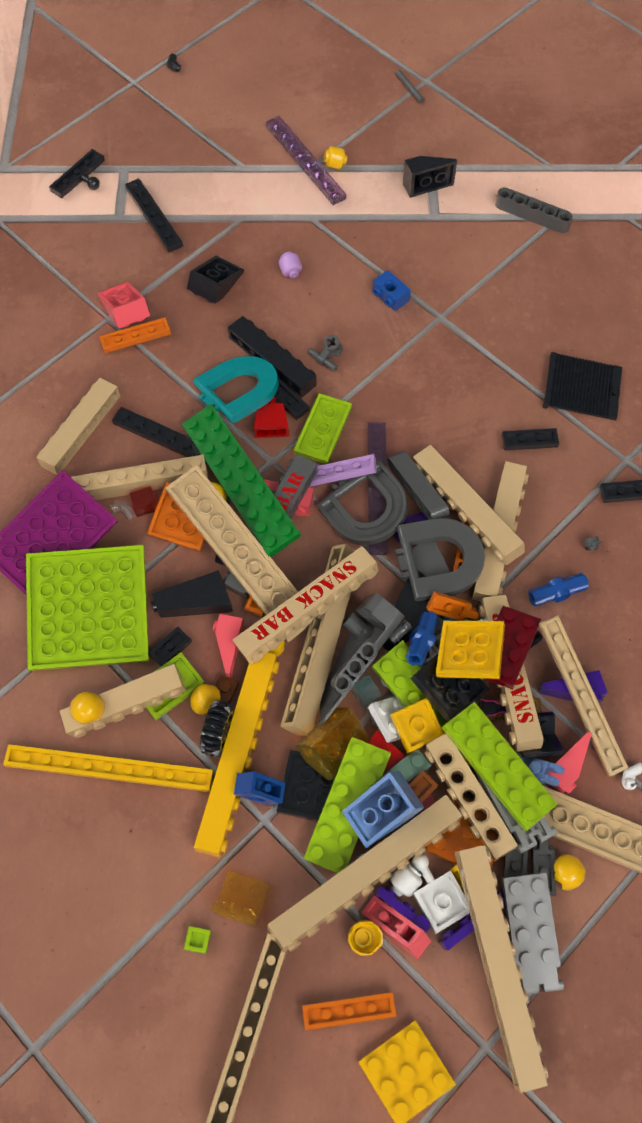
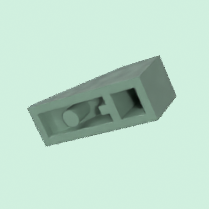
M417 749L387 771L382 778L389 772L400 771L409 784L422 771L427 773L431 764L420 750Z

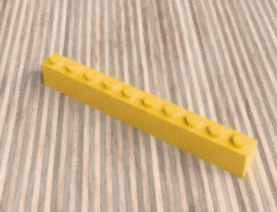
M267 652L260 661L248 665L194 844V849L197 852L221 858L222 852L225 853L229 840L226 837L228 831L233 829L235 819L232 818L234 810L238 811L241 798L234 795L237 774L245 773L246 769L250 770L252 764L250 754L252 750L256 749L258 738H256L257 730L261 731L264 721L261 716L263 711H267L269 699H267L268 692H272L274 687V680L272 678L274 673L277 674L280 662H277V654Z

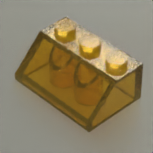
M337 707L320 727L316 726L296 744V747L306 763L327 780H331L339 770L351 737L366 743L370 741V738L351 707Z

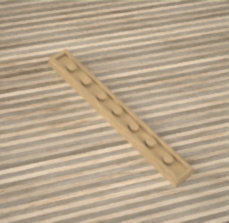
M559 616L539 623L538 625L587 732L591 733V741L607 776L611 777L628 769L627 763Z

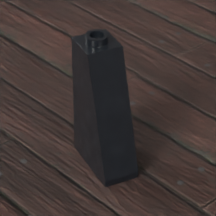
M219 570L152 593L154 600L151 601L154 613L159 612L160 618L229 613L233 611Z
M407 578L395 605V608L404 615V619L413 627L400 639L404 643L408 642L412 631L418 625L421 614L425 611L429 612L426 609L429 600H414L409 578ZM388 638L383 644V648L390 651L399 643L394 644Z

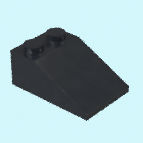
M418 156L405 160L403 186L409 197L453 186L457 159Z
M216 255L190 271L187 289L211 303H217L226 296L244 273V269Z

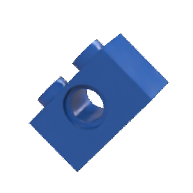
M389 270L373 280L372 292L374 295L383 300L386 306L391 307L394 311H397L410 301L411 289Z
M257 772L238 773L234 795L263 805L282 804L285 782Z

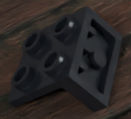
M553 711L537 713L544 739L542 747L520 751L521 756L534 759L540 756L553 757L564 754V748L555 734V714Z

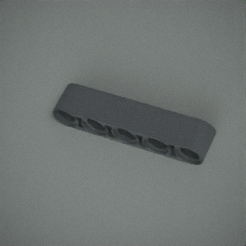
M506 187L498 190L495 203L498 209L559 233H566L569 230L573 217L571 212Z
M404 450L387 458L390 470L428 520L444 518L450 514L445 501Z

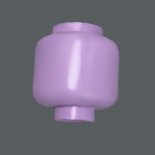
M290 251L281 255L278 264L283 276L290 278L299 276L302 270L299 256Z

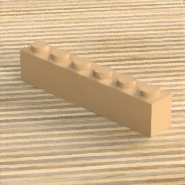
M99 378L96 383L92 384L91 389L81 398L78 406L70 412V416L65 422L61 423L58 431L50 437L46 446L38 452L36 458L42 468L55 475L64 470L120 398L116 385L102 378Z
M172 664L99 694L104 701V712L99 720L89 722V724L77 722L71 715L70 707L60 710L66 734L79 738L86 735L87 731L104 728L105 724L109 722L121 721L126 715L141 713L148 706H158L165 699L177 698L187 689L180 669L175 664Z

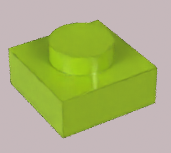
M189 926L184 950L207 954L211 930Z

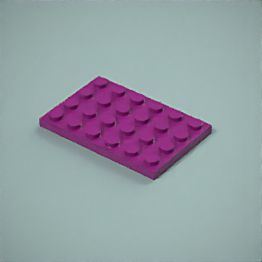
M62 470L0 532V571L27 596L26 554L92 549L118 523V520Z

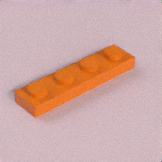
M164 317L99 336L104 353H109L171 335V332Z
M393 992L302 1006L305 1031L397 1017Z

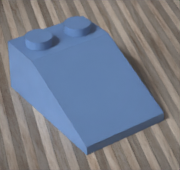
M400 771L386 774L342 812L364 846L368 848L410 820L424 806Z

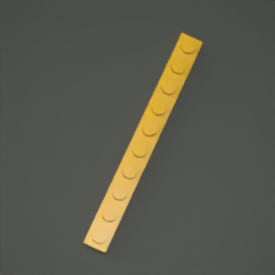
M8 744L3 763L5 767L210 792L214 773L211 769Z

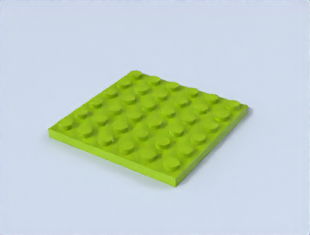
M144 545L26 554L27 655L29 671L150 661Z

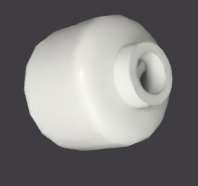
M411 863L400 871L396 869L390 877V881L393 884L391 889L399 897L402 895L411 897L422 885L421 872L415 870Z

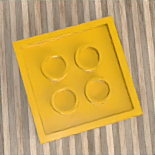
M443 621L436 668L437 677L500 679L505 632L504 621Z
M416 1020L358 1061L394 1123H406L456 1085Z

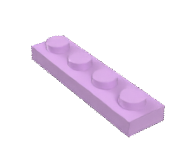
M374 454L320 465L309 487L376 473V457Z

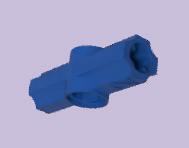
M583 573L564 579L562 577L555 578L546 585L529 590V600L534 607L552 601H564L572 594L587 590L589 588L588 579Z
M425 611L421 614L418 625L409 637L411 643L406 658L407 662L412 666H420L424 663L428 650L436 640L434 632L439 620L433 612Z

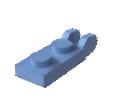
M517 754L541 784L546 783L558 786L560 781L556 777L550 776L549 772L563 774L565 769L562 766L536 758H523L521 754Z

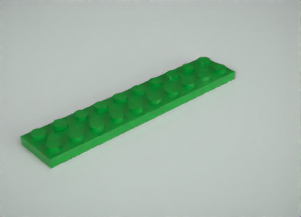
M212 404L182 423L268 556L272 557L302 536Z

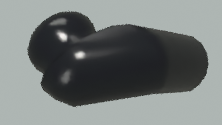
M171 53L167 67L172 71L179 72L181 65L176 61L177 56Z

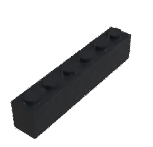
M242 316L228 327L230 340L250 356L262 358L271 363L276 369L278 378L299 397L303 398L316 387L315 372L306 368L299 359H295L287 349L279 346L276 340L268 337L262 329H258L251 320H247Z

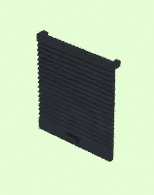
M551 352L543 408L547 409L550 406L616 421L622 367Z

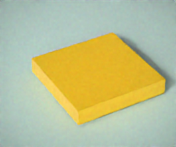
M427 698L390 714L407 753L423 747L444 735L442 727Z

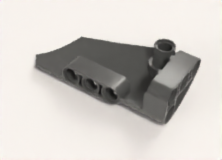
M377 593L366 596L355 611L360 617L352 612L342 624L350 634L326 681L325 690L320 702L318 727L329 718L374 660L379 649L404 619V615Z

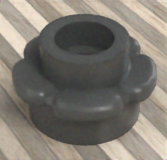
M598 536L583 540L584 548H588V551L600 548L599 544L602 543V541H599Z

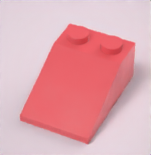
M128 281L97 293L113 323L118 328L128 327L131 323L141 322L150 316L145 298Z

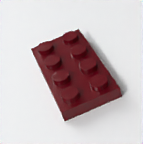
M502 606L496 620L504 621L505 623L500 679L485 680L513 690L541 619Z

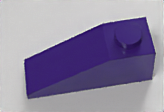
M600 670L585 673L598 703L602 702L608 692ZM564 679L542 683L538 689L539 694L573 701Z

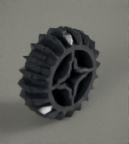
M215 700L210 705L205 722L203 723L199 743L201 753L206 754V756L219 757L222 755L234 715L233 704L223 700Z

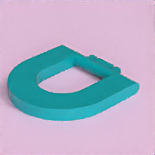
M244 356L233 358L217 365L193 380V384L203 393L199 395V399L206 406L212 404L217 412L221 411L232 423H235L270 402L277 393L279 381L276 369L271 363L262 358ZM248 375L259 380L254 389L228 404H225L212 391L238 376Z

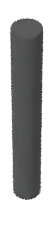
M397 70V77L417 101L422 103L424 101L422 95L401 70Z

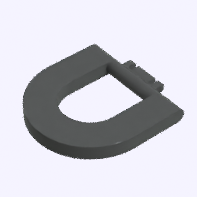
M379 459L376 461V473L337 481L340 486L338 487L335 483L331 485L334 491L315 504L342 538L359 545L377 544L392 537L397 532V526L404 523L408 511L407 498L403 487ZM366 479H369L385 498L387 506L384 514L379 519L370 523H361L354 520L348 514L338 499Z
M438 518L397 526L402 549H396L395 552L396 556H398L400 572H404L401 573L402 579H410L415 601L429 600L434 591L449 596L462 593L472 587L479 579L485 562L484 547L478 535L467 525L452 519ZM434 541H449L461 550L463 563L457 570L419 578L411 545Z

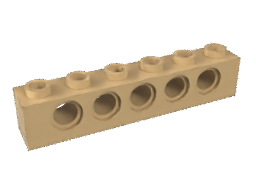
M445 733L426 744V752L424 754L430 764L434 763L438 770L435 772L441 782H446L449 787L447 792L453 801L457 800L460 805L458 810L463 815V819L466 820L468 818L472 825L470 827L472 834L476 839L480 838L483 845H485V849L489 850L493 861L516 849L518 846L448 735ZM442 756H449L452 762L448 765L442 764L440 761ZM453 774H460L463 777V781L461 783H454L451 776ZM470 792L474 795L475 799L472 802H466L462 795ZM477 811L484 812L486 820H476L474 813ZM494 830L498 834V839L495 841L489 840L486 832Z

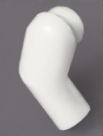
M641 762L623 771L621 783L626 790H634L636 788L635 778L637 775L642 774Z

